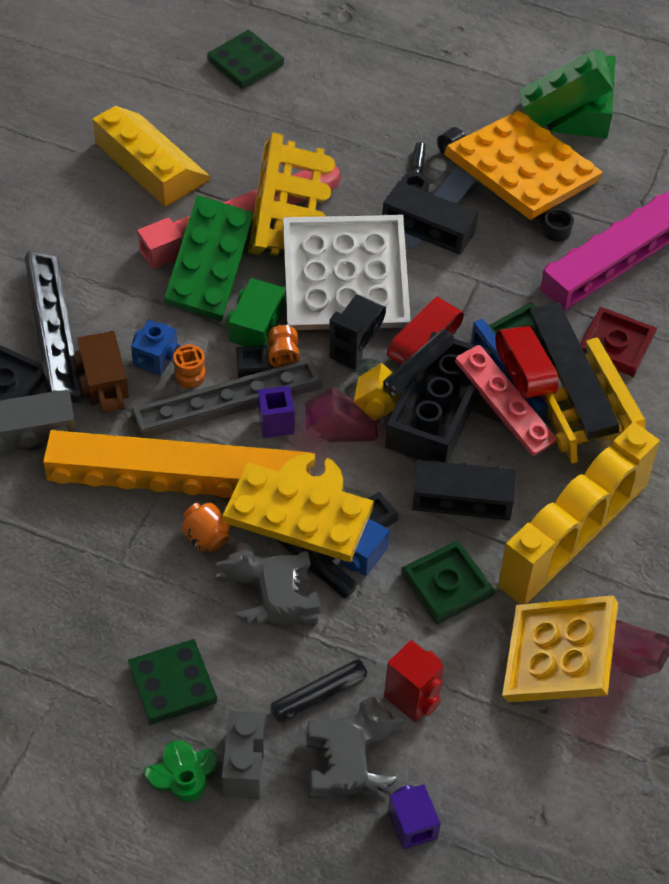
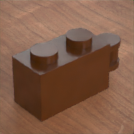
M109 331L78 337L79 350L73 351L77 370L83 369L84 375H79L82 393H89L91 405L100 404L102 414L125 409L123 399L129 398L128 385L115 332Z

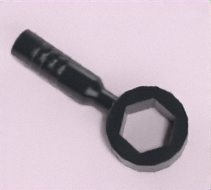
M418 142L415 144L413 172L404 175L401 182L408 185L418 184L422 187L419 189L429 193V180L425 175L421 174L424 166L426 145Z

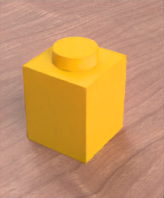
M383 363L358 377L353 401L374 421L392 412L401 396V391L395 396H390L387 392H384L382 388L383 380L392 372Z

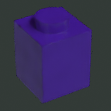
M290 386L258 389V416L263 438L295 434V410Z
M425 784L416 787L406 785L398 788L389 796L388 812L403 850L438 839L441 823Z

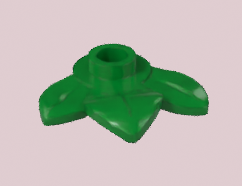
M172 741L163 751V762L144 768L145 777L156 790L171 791L174 796L183 802L195 801L203 795L207 784L206 778L217 767L216 755L212 749H204L196 753L187 742Z

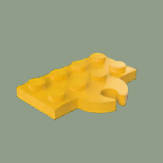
M307 453L295 456L285 462L279 472L247 462L223 513V522L351 563L372 512L373 500L343 492L344 480L341 470L328 457L324 461L325 472L322 475H309L307 473L308 470L315 466V453Z

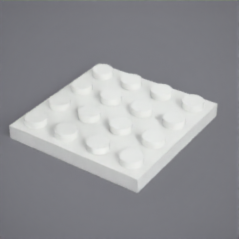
M403 215L283 217L287 326H291L296 330H329V320L335 311L342 314L357 294L386 307V315L379 328H404L411 321Z

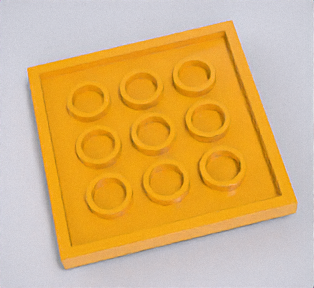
M519 110L447 145L444 153L446 157L529 220L599 182L603 174L591 161L583 158L572 150L569 145L561 142L550 131L542 128L532 121L528 115Z

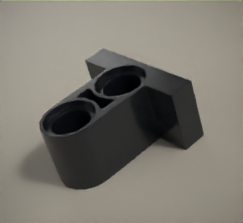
M357 294L342 314L335 311L329 320V358L357 370L362 363L363 350L385 318L386 307Z

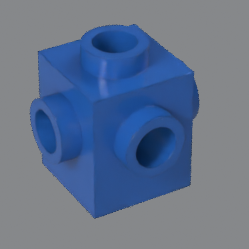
M148 319L142 330L139 329L135 333L132 341L133 366L161 376L170 361H174V352L180 347V344L177 343V330L167 324H160Z

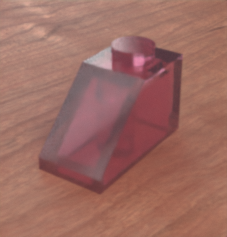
M333 386L305 403L306 430L327 442L375 441L378 439L377 420L371 419L353 402V398Z
M616 619L611 669L640 679L660 672L669 656V636Z

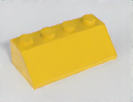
M114 106L92 118L95 144L164 207L210 181V175L141 114Z

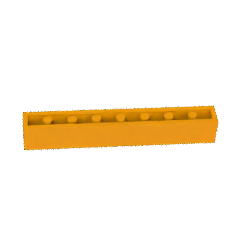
M50 430L44 457V468L47 481H54L59 484L79 483L93 487L102 485L120 487L122 489L137 488L153 490L155 492L171 491L183 492L189 495L206 494L230 498L247 462L279 472L288 460L311 452Z

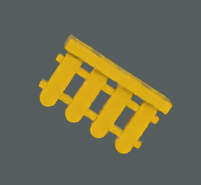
M274 132L266 139L248 253L259 256L266 248L270 249V255L274 256L279 255V251L284 252L283 217H326L323 212L316 210V203L325 202L331 196V189L327 184L320 182L321 174L327 175L331 173L335 168V161L331 156L324 155V149L317 147L315 152L295 148L296 142L288 141L286 145H283L284 135ZM279 164L283 165L282 173L278 172ZM292 167L312 172L311 180L292 176ZM275 192L279 193L278 201L274 200ZM287 196L307 199V208L288 204ZM271 220L275 221L274 229H270Z

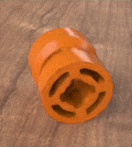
M279 325L270 329L267 333V343L270 348L268 351L269 363L277 368L299 362L300 354L297 347L298 333L296 329L287 325Z
M192 344L183 345L175 350L173 360L176 382L184 388L200 386L206 378L203 350Z

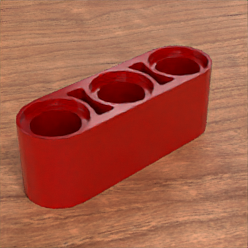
M435 297L395 336L387 349V357L402 365L428 342L432 331L438 333L440 330L446 329L453 335L463 321L464 312L440 297Z
M524 326L497 330L495 335L497 353L520 395L523 398L556 394L558 391L557 372L532 328Z

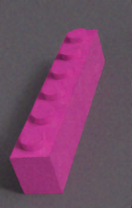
M669 191L655 196L650 203L642 208H636L629 216L620 222H614L601 234L593 235L585 244L579 248L571 249L560 260L549 263L542 272L540 290L555 303L560 302L563 310L566 311L669 244Z

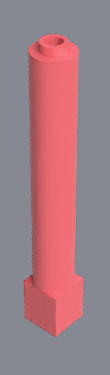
M335 165L331 173L327 175L321 174L320 182L327 184L331 190L338 188L341 175ZM303 170L292 176L311 180L312 172ZM257 189L222 203L254 212ZM275 192L274 196L275 201H278L279 193ZM290 195L287 196V203L297 205L307 200ZM190 216L172 222L170 217L137 230L139 251L152 270L177 260Z

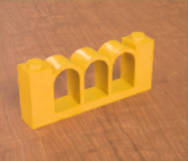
M631 423L613 441L612 446L606 448L596 457L585 475L581 474L574 478L564 488L555 503L552 502L541 509L530 523L528 522L506 543L498 588L519 604H527L647 486L660 440L637 423Z

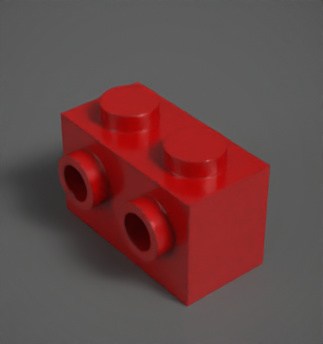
M411 639L387 662L384 697L416 723L424 714L427 716L431 715L441 702L439 695L443 686L444 665H442L436 654L431 651H425Z

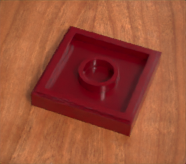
M600 307L580 345L584 353L587 354L586 340L598 337L616 370L635 377L653 341L657 328Z

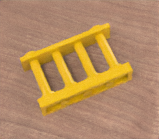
M598 337L586 340L587 354L585 355L613 413L617 416L619 432L622 433L633 422L645 429L644 416ZM562 387L558 388L556 394L541 396V398L548 406L547 417L556 433L558 448L561 453L566 452L571 464L578 462L577 445L592 440H587L583 430L572 432L568 423L576 421L578 418L573 408L561 411L557 402L568 399Z

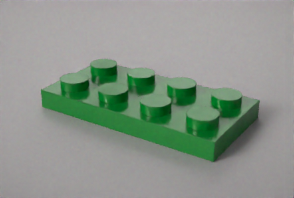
M196 195L164 298V304L222 321L254 212Z

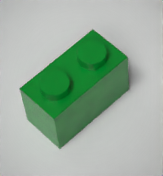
M251 278L246 289L242 288L240 290L235 310H231L228 313L225 326L229 329V342L242 346L267 345V333L270 329L277 326L285 310V288Z

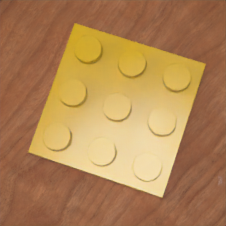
M611 595L516 605L502 694L507 702L608 695L618 602L615 597Z

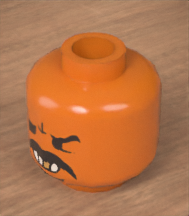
M195 503L184 512L183 517L185 520L181 526V531L197 551L213 553L224 546L230 539L229 531L231 525L223 522V513L215 504L206 503L200 506L199 503Z

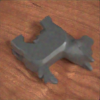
M240 543L236 546L235 553L229 555L227 560L216 563V567L224 571L215 575V580L249 584L258 588L261 605L236 612V618L246 621L247 625L255 622L259 625L266 621L283 627L295 623L301 625L318 624L320 602L317 592L311 593L309 597H303L298 594L299 588L297 587L300 583L308 582L307 568H310L311 565L308 551L300 552L299 555L261 557L255 554L252 545Z
M369 697L359 703V711L356 716L326 722L309 720L306 728V747L322 749L321 757L324 758L322 764L327 765L326 774H321L318 770L311 771V779L308 780L309 799H324L330 795L348 797L362 790L374 794L377 793V790L384 793L388 792V787L397 782L396 776H381L368 773L365 746L379 742L391 734L401 732L403 727L400 725L406 723V718H393L389 710L378 705L375 697Z

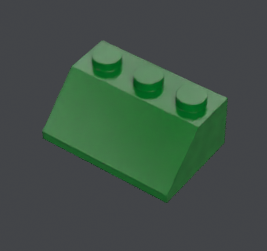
M593 49L521 88L519 92L522 108L531 120L544 127L613 90L606 54L603 50Z
M606 55L613 90L553 121L552 133L608 138L613 114L616 56Z

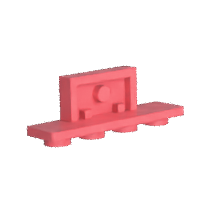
M480 345L457 356L455 363L478 389L480 396L516 440H519L532 456L539 454L556 443V436Z

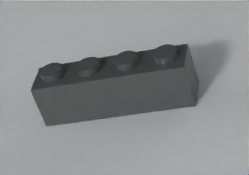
M69 389L0 401V453L48 444L50 430L77 432Z

